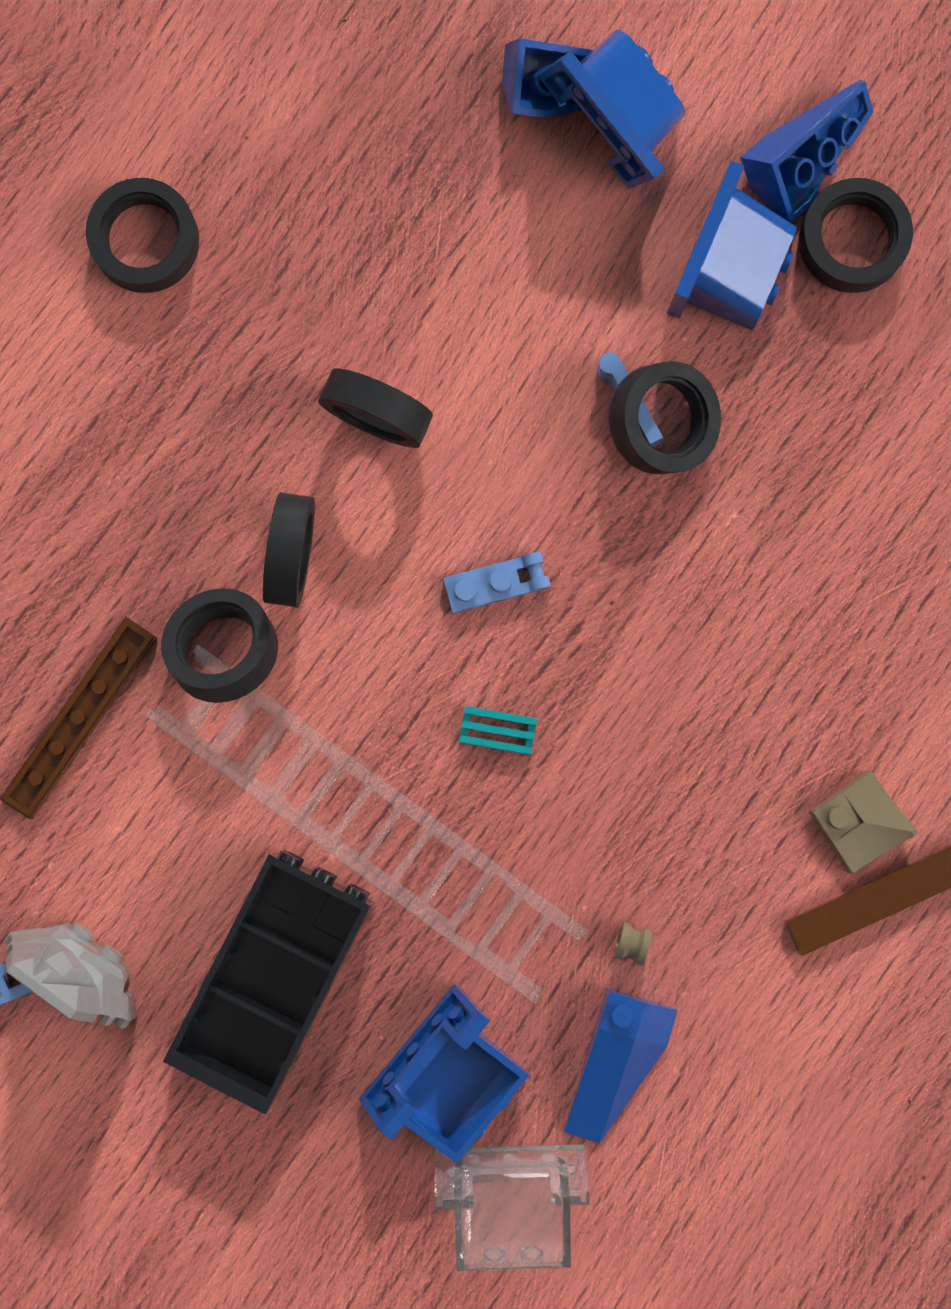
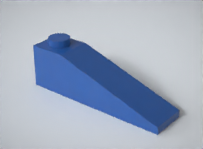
M522 38L505 44L502 84L510 114L545 119L582 111L573 98L560 105L538 78V75L570 51L581 61L592 50Z
M859 80L767 134L740 157L742 165L745 166L744 171L750 188L776 214L791 224L810 208L814 199L820 194L818 187L826 175L832 176L836 171L838 165L835 161L844 147L852 146L874 111L866 81Z
M606 988L564 1128L565 1133L597 1143L602 1141L667 1047L677 1009Z

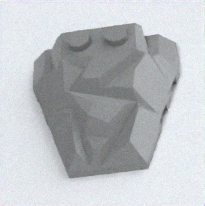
M76 922L74 925L65 923L48 926L47 928L21 929L12 931L7 935L4 943L7 944L5 952L8 954L5 958L6 972L69 1019L93 1023L99 1015H104L100 1020L103 1025L110 1026L114 1022L119 1028L125 1029L132 1025L137 1018L134 995L124 989V984L130 975L129 966L121 961L124 956L108 944L102 947L93 941L92 937L94 934L82 924Z

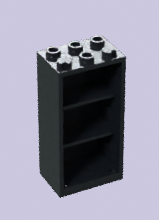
M287 850L280 851L279 854L272 853L268 855L163 1060L164 1063L263 1114H266L274 1103L375 903L368 899L370 895L368 891L352 883L347 888L335 883L337 878L335 874L321 867L314 868L312 871L302 866L303 858Z

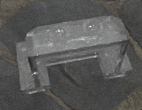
M584 1144L469 1148L458 1163H455L442 1152L435 1149V1209H455L457 1271L571 1268L570 1205H590Z

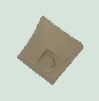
M866 771L809 811L847 872L852 874L885 852L918 834L915 827L895 805L872 771Z

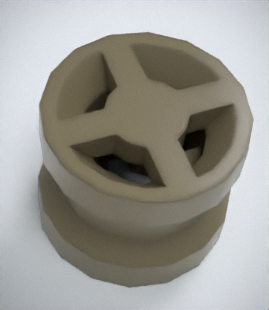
M623 921L616 940L613 957L620 960L627 957L633 959L635 964L643 966L649 951L653 931L648 928L642 930L634 929L631 923Z

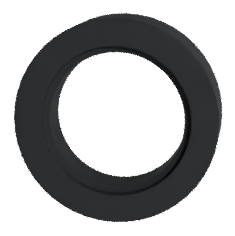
M132 178L120 181L109 187L97 198L87 218L86 240L93 259L105 276L123 289L137 293H152L167 289L179 282L189 272L197 257L199 232L193 214L185 199L174 188L161 181L150 178ZM141 204L155 205L166 210L176 221L177 239L172 251L163 261L150 267L137 268L120 262L113 256L109 244L110 230L114 221L123 211L132 206Z
M867 178L840 180L825 188L814 199L804 216L799 231L800 253L811 274L829 288L847 293L869 291L889 280L906 259L913 239L912 219L907 206L900 196L883 183ZM848 204L862 205L875 211L882 218L888 230L889 244L885 256L879 262L861 268L846 266L835 260L825 248L822 239V224L828 213L837 207Z
M668 361L640 367L628 374L615 390L609 409L610 432L617 450L633 467L650 474L684 472L701 464L710 455L717 443L721 429L719 400L709 380L700 371L688 364ZM657 383H666L678 389L687 400L691 411L692 422L689 436L682 447L671 454L661 453L650 446L639 426L638 414L640 403L645 393Z
M341 368L331 370L318 399V403L325 410L342 421L380 439L410 448L420 447L433 418L432 412L426 406L406 393L372 377Z
M280 492L276 498L265 554L263 573L264 603L296 608L301 603L313 537L314 497Z
M220 588L201 592L189 598L175 610L164 628L161 652L167 669L185 692L202 701L223 703L246 696L264 682L273 669L277 658L278 639L276 631L265 611L254 598L238 590ZM232 617L241 619L251 626L253 637L250 650L245 658L234 668L218 674H205L189 666L188 648L196 632L205 624L219 618Z

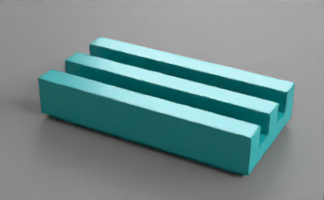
M465 706L459 743L531 755L537 718ZM473 715L528 725V731L470 722V718ZM468 730L526 739L525 746L470 737L467 736Z

